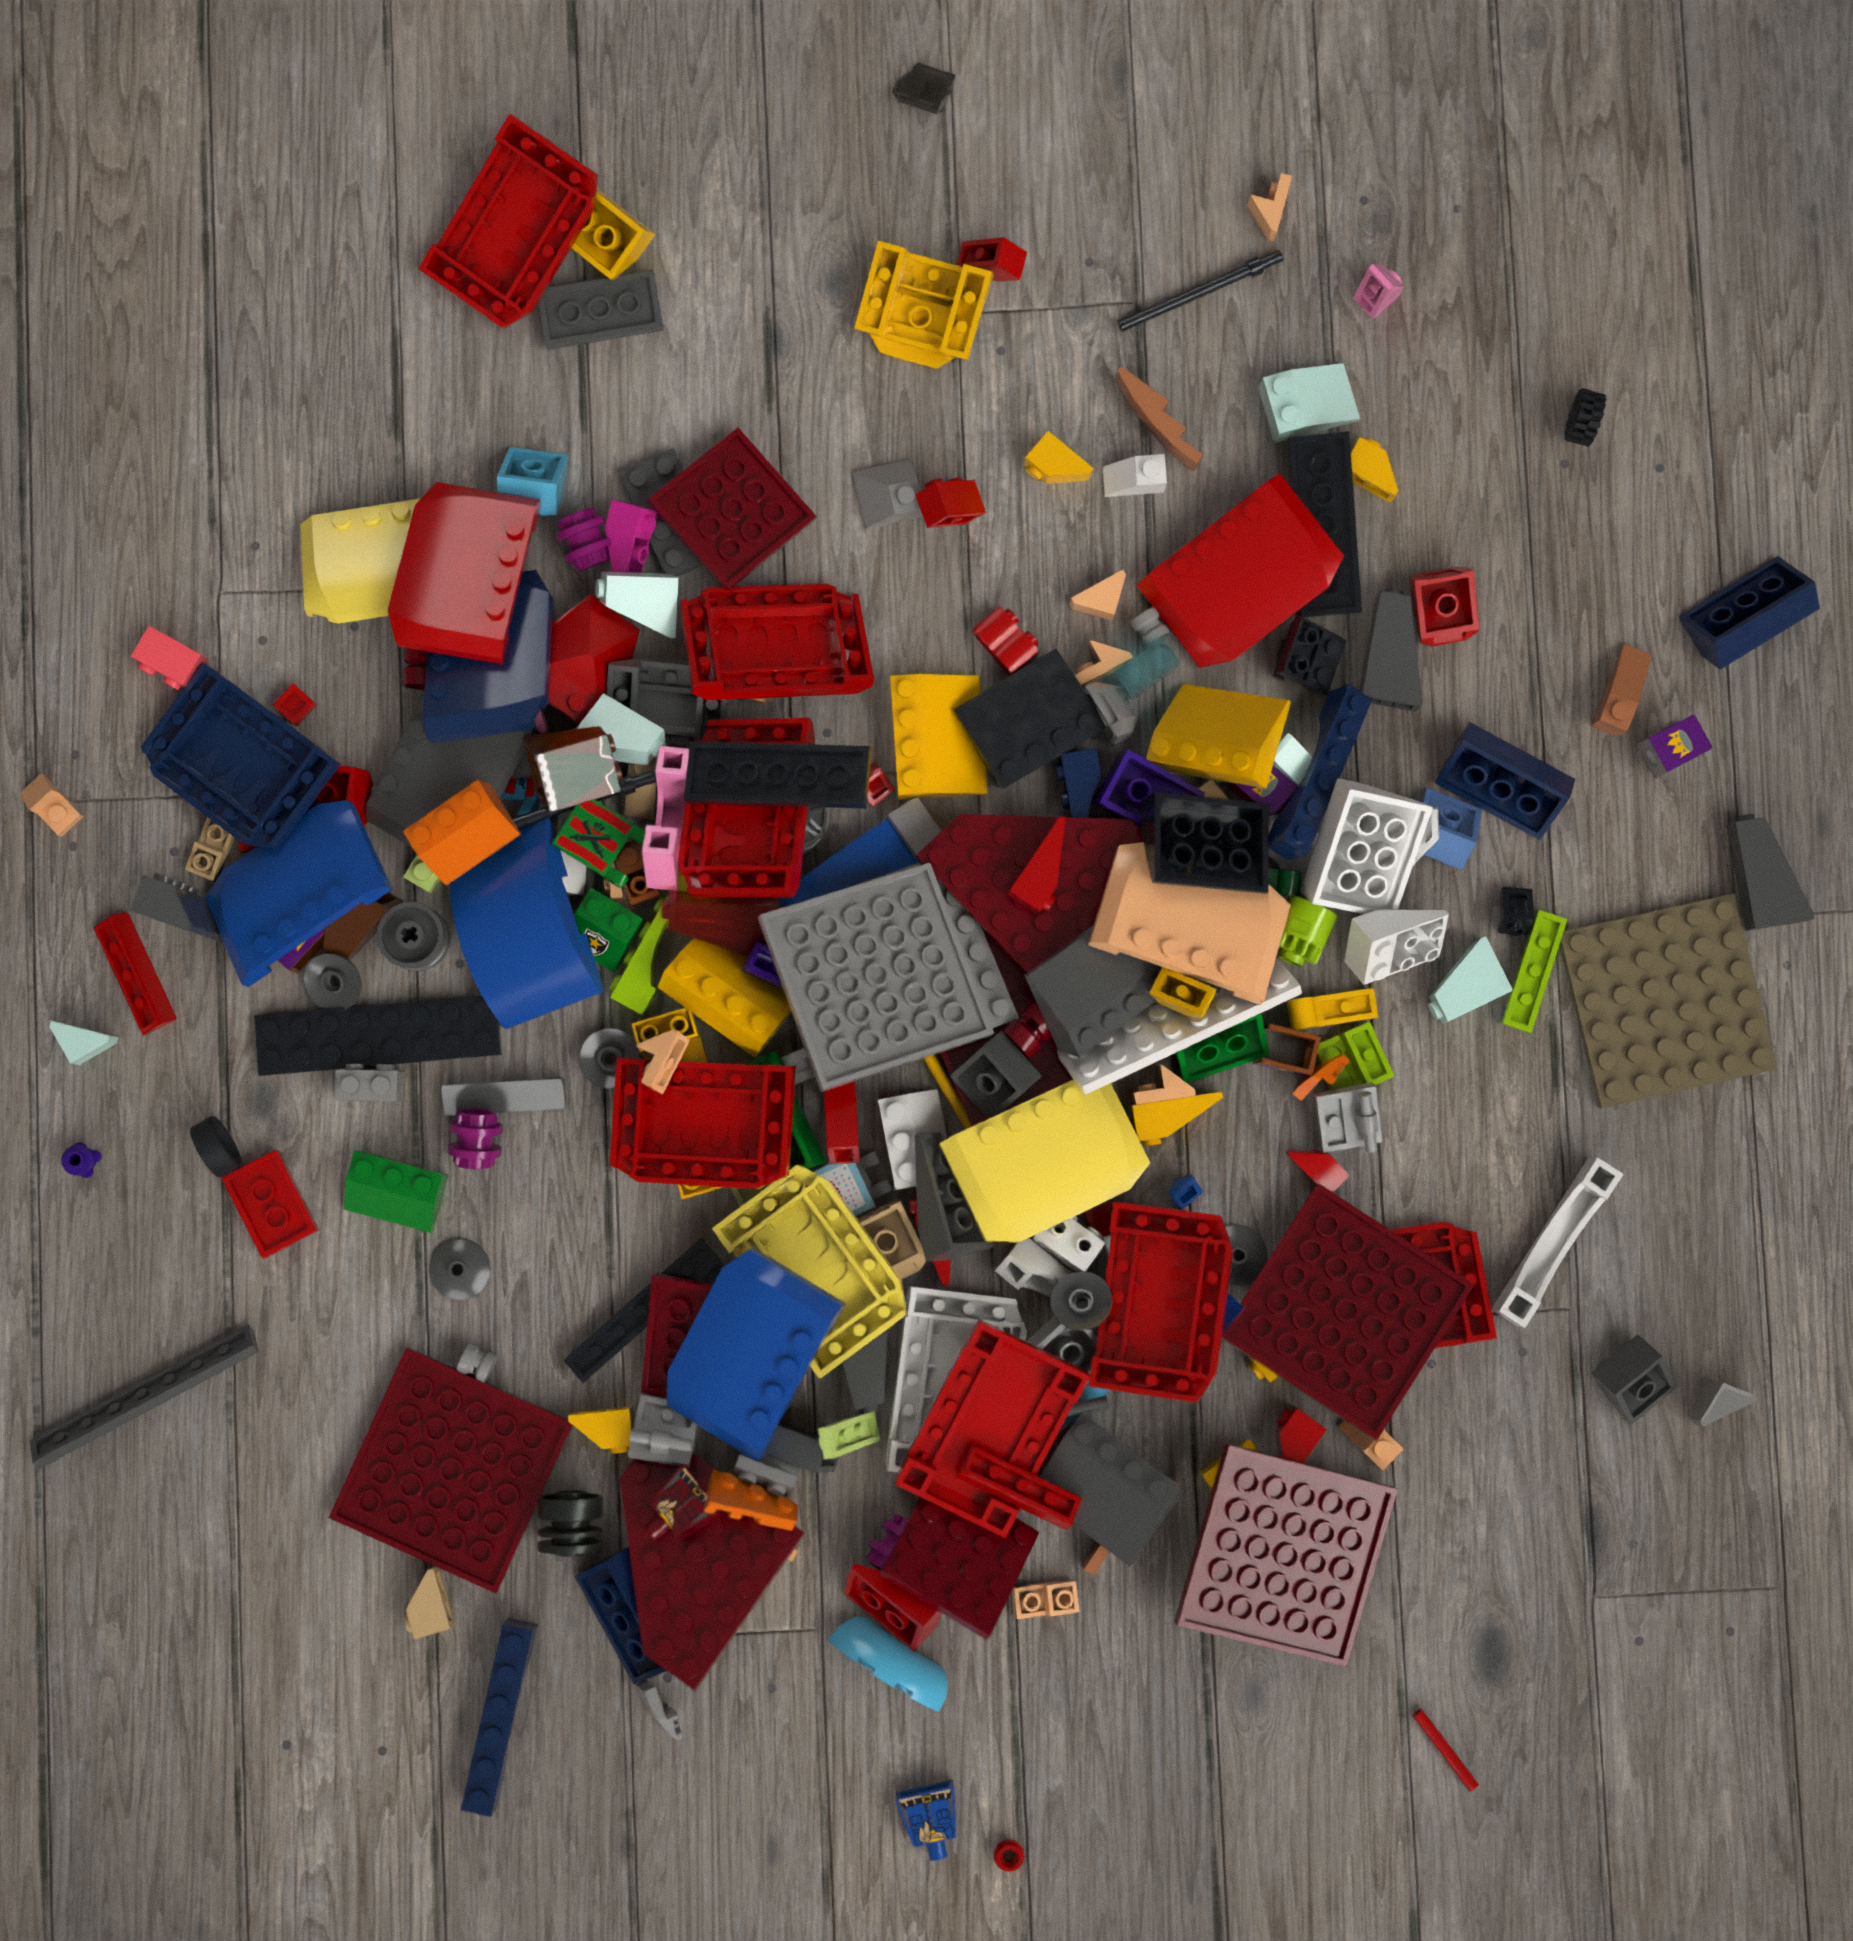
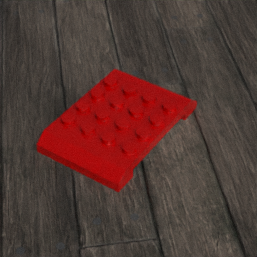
M979 1319L971 1329L910 1446L896 1476L895 1485L1006 1538L1020 1512L1019 1508L956 1478L971 1445H974L1036 1475L1073 1404L1078 1402L1091 1377L1090 1373Z

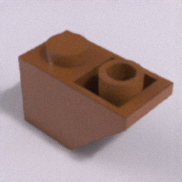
M634 840L625 843L614 860L618 871L628 877L624 887L631 905L660 895L659 889L647 888L642 855L643 846Z

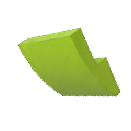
M1370 1021L1319 1043L1316 1056L1318 1065L1341 1054L1346 1055L1350 1059L1349 1063L1337 1075V1079L1332 1085L1326 1082L1329 1090L1370 1082L1377 1085L1395 1076Z

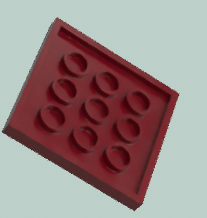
M736 428L648 499V504L715 580L727 590L742 581L814 522L817 517L739 428Z
M660 1273L652 1276L641 1393L667 1398V1372L714 1284Z
M919 1497L880 1576L987 1640L998 1622L1039 1532L1016 1518L1009 1533L1004 1538Z

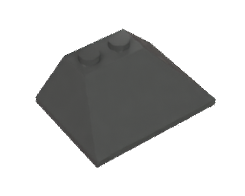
M640 657L610 662L608 664L607 696L663 728L667 747L690 749V741H701L708 729L706 724L709 720L727 719L728 699L705 700L692 694L687 661Z

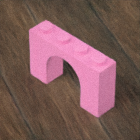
M659 746L655 771L658 793L655 826L646 825L642 849L647 888L675 891L678 889L680 876L678 858L685 809L684 792L690 750L687 748Z

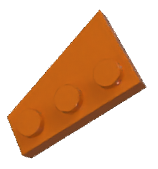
M715 1469L709 1478L704 1512L714 1514L716 1509L728 1511V1515L731 1518L740 1519L742 1515L753 1517L758 1524L790 1531L794 1528L797 1522L798 1504L788 1497L774 1495L765 1491L759 1485H750L737 1479L730 1473H722Z

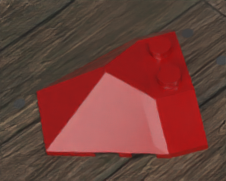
M592 594L552 623L549 702L547 704L575 723L574 728L576 729L602 694L607 695L608 664L610 662L632 659L640 629L611 608L602 604Z

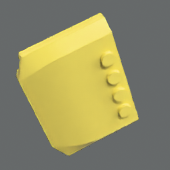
M420 499L311 515L300 524L304 610L307 616L313 617V614L327 617L329 622L337 624L388 616L387 610L413 510Z
M1074 1079L939 1143L941 1152L985 1242L1020 1243L1129 1191L1150 1164L1112 1084H1107L1084 1095Z
M800 1164L789 1170V1176L770 1184L712 1228L728 1252L733 1253L736 1258L754 1247L846 1303L810 1365L819 1379L907 1315L902 1280L830 1180Z

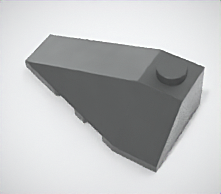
M941 1132L915 1134L918 1233L926 1262L951 1260L993 1248V1241H984L941 1152L939 1143L944 1141Z

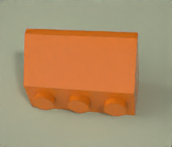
M476 780L403 831L418 857L445 885L450 884L521 835L490 783Z

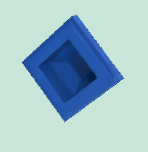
M1192 1174L1174 1180L1168 1191L1169 1196L1179 1210H1182L1203 1193Z

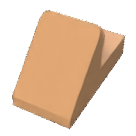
M1281 173L1278 182L1271 183L1267 199L1255 195H1250L1247 207L1268 241L1273 242L1276 236L1292 179L1291 175Z
M1090 640L1088 648L1097 664L1093 665L1092 661L1080 666L1076 669L1078 674L1075 677L1082 688H1085L1086 685L1097 682L1129 665L1133 657L1130 652Z
M43 773L38 775L19 793L28 809L37 813L58 836L62 837L84 817Z
M673 1029L637 1044L636 1047L654 1056L644 1069L641 1083L663 1094L690 1039Z
M1159 1064L1158 1072L1161 1088L1157 1089L1156 1083L1138 1086L1139 1092L1132 1093L1133 1105L1196 1096V1092L1193 1087L1165 1066Z
M1345 1420L1337 1426L1382 1471L1404 1450L1386 1432V1429L1383 1430L1378 1440L1375 1441Z

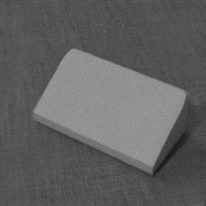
M915 797L886 816L919 863L915 856L941 832L920 799Z

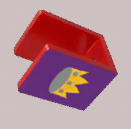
M1273 765L1267 789L1231 783L1228 788L1243 801L1268 804V814L1274 815L1297 789V785Z

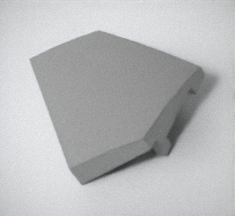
M649 1681L637 1684L636 1687L639 1695L655 1721L677 1741L683 1739L677 1721L679 1718L677 1711L670 1706L662 1707L657 1689Z

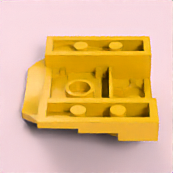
M878 241L854 329L870 334L881 354L938 369L954 358L969 360L994 274L992 271L963 264V267L909 253L907 248Z

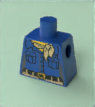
M953 1780L896 1792V1803L913 1847L927 1845L929 1860L931 1861L946 1858L948 1855L945 1841L956 1838Z

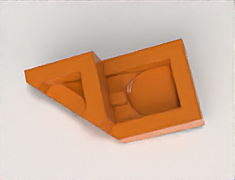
M1341 1054L1322 1062L1313 1069L1312 1076H1303L1292 1094L1302 1101L1321 1079L1332 1085L1337 1079V1075L1349 1063L1350 1059L1346 1055Z

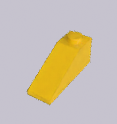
M1216 1092L1130 1106L1133 1129L1139 1141H1143V1147L1161 1144V1138L1170 1136L1223 1098V1093Z

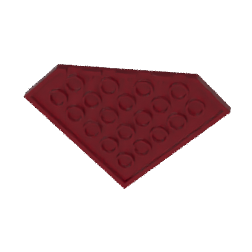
M959 814L915 857L922 865L931 863L939 883L1025 973H1028L1094 925L1116 849L1119 845L1144 842L1141 830L1131 819L1064 817L1066 821L1058 884L1053 892L1057 898L1048 911L1042 909L1037 915L1008 896L1007 893L1059 817Z
M692 1453L688 1469L707 1492L708 1481L715 1468ZM633 1458L620 1476V1485L643 1653L696 1692L805 1533L796 1526L790 1531L758 1524L753 1517L742 1515L740 1519L731 1518L728 1515V1511L721 1510L723 1512L721 1517L681 1540L669 1529L655 1541L644 1527L658 1515L650 1501L680 1466Z

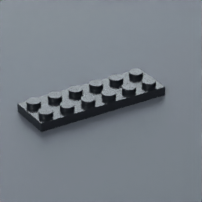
M1350 432L1289 437L1292 489L1344 555L1329 588L1301 609V616L1311 618L1362 613Z
M690 741L684 800L686 803L866 809L872 749L870 746Z

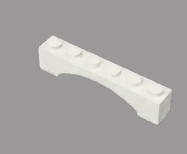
M1598 1157L1587 1159L1493 1305L1492 1310L1515 1326L1526 1328L1540 1306L1543 1294L1564 1256L1594 1213L1605 1200H1608L1624 1175L1623 1173Z
M1030 1238L1020 1243H1015L995 1270L1017 1290L1024 1287L1040 1292L1050 1298L1057 1282L1064 1276L1072 1273ZM1081 1301L1077 1304V1307L1079 1309L1086 1308L1088 1303ZM1099 1325L1095 1328H1092V1330L1097 1336Z

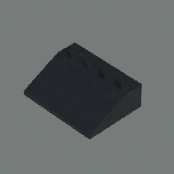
M1057 649L1050 651L953 709L996 786L1001 789L1008 787L1106 728L1092 701Z
M1154 792L1141 801V832L1152 883L1262 894L1269 893L1268 804Z

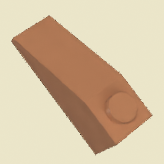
M1627 644L1622 645L1592 720V727L1616 737L1628 731L1639 704L1651 654Z

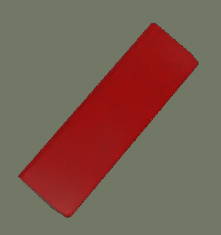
M127 912L113 914L94 926V931L142 1035H147L175 1021L177 1017L130 915Z
M971 1445L956 1475V1478L1062 1529H1068L1073 1525L1082 1501V1497L974 1445Z

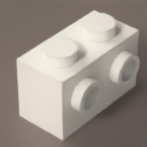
M1076 1216L1035 1235L1033 1241L1074 1272H1087L1105 1246V1242L1101 1240L1103 1236L1090 1226L1087 1229L1077 1223L1078 1218ZM1054 1229H1060L1063 1233H1057ZM1079 1247H1085L1088 1251H1082Z

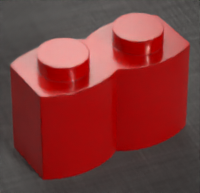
M999 606L972 629V634L1007 675L1010 676L1038 655L1039 650L1036 646L1039 643L1029 631L1024 633L1017 626L1019 619L1009 608L1004 610Z

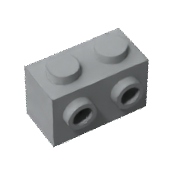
M346 1064L345 1070H336L335 1100L404 1102V1072L394 1071L395 1065L377 1064L376 1070H364V1064Z

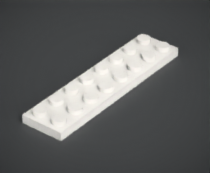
M1276 957L1265 1000L1261 1005L1232 996L1233 991L1221 988L1218 993H1215L1203 1018L1185 1016L1158 1003L1140 1012L1080 1058L1057 1050L1062 1064L1084 1095L1302 994L1301 985Z

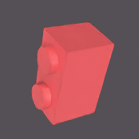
M148 626L130 656L139 662L137 665L138 669L151 676L155 672L165 677L163 682L178 691L181 686L185 687L203 662L207 664L209 661L201 654L151 626Z

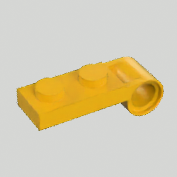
M1374 988L1286 1001L1290 1027L1294 1030L1379 1018Z

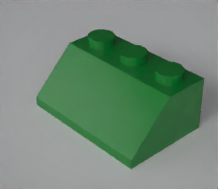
M1257 1014L1174 1053L1182 1080L1190 1083L1252 1062L1253 1059L1270 1056L1262 1014Z
M354 1150L345 1181L344 1210L432 1233L449 1174L372 1153Z

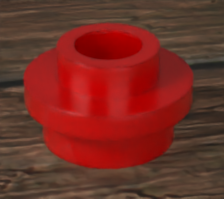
M1005 1839L999 1842L994 1849L996 1865L1006 1872L1019 1869L1024 1862V1850L1021 1844L1013 1839ZM1006 1850H1012L1015 1855L1012 1859H1005L1003 1853Z

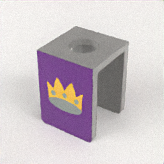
M1691 715L1637 744L1655 778L1712 749V745L1695 715Z

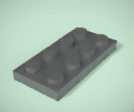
M654 270L619 275L614 280H610L607 277L547 287L539 300L547 350L664 331Z
M674 448L626 468L619 473L633 504L653 509L648 504V499L684 470ZM657 514L656 527L651 535L650 542L664 573L679 577L703 566Z

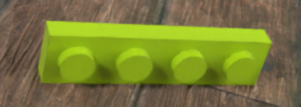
M1542 910L1536 911L1512 985L1513 991L1510 992L1500 1024L1526 1033H1532L1568 919Z

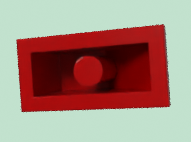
M1005 237L963 241L956 265L963 267V264L992 271L994 274L992 280L998 282L1020 280L1027 251Z
M1294 1405L1290 1410L1285 1408L1276 1420V1423L1279 1424L1275 1429L1279 1456L1304 1463L1327 1429Z

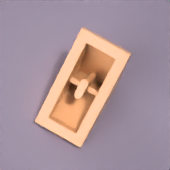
M1124 570L1073 596L1069 603L1071 609L1112 621L1126 577Z

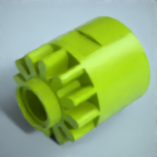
M1290 896L1287 901L1290 904V909L1277 957L1297 967H1302L1304 963L1315 965L1318 963L1338 916L1321 905L1312 904L1309 900L1300 897Z

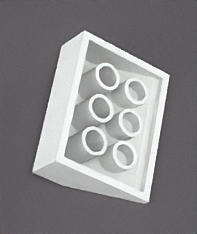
M1337 778L1300 892L1312 904L1361 914L1377 909L1398 910L1433 807L1366 784Z

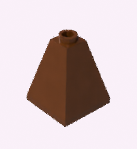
M386 893L369 906L360 903L325 927L324 951L340 954L347 959L353 958L377 933V927L389 909L404 901L390 893Z

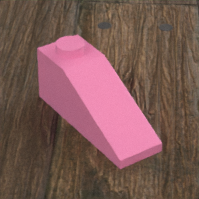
M1372 264L1366 271L1353 299L1374 319L1399 297L1404 286L1396 272L1393 270L1389 271L1384 265Z

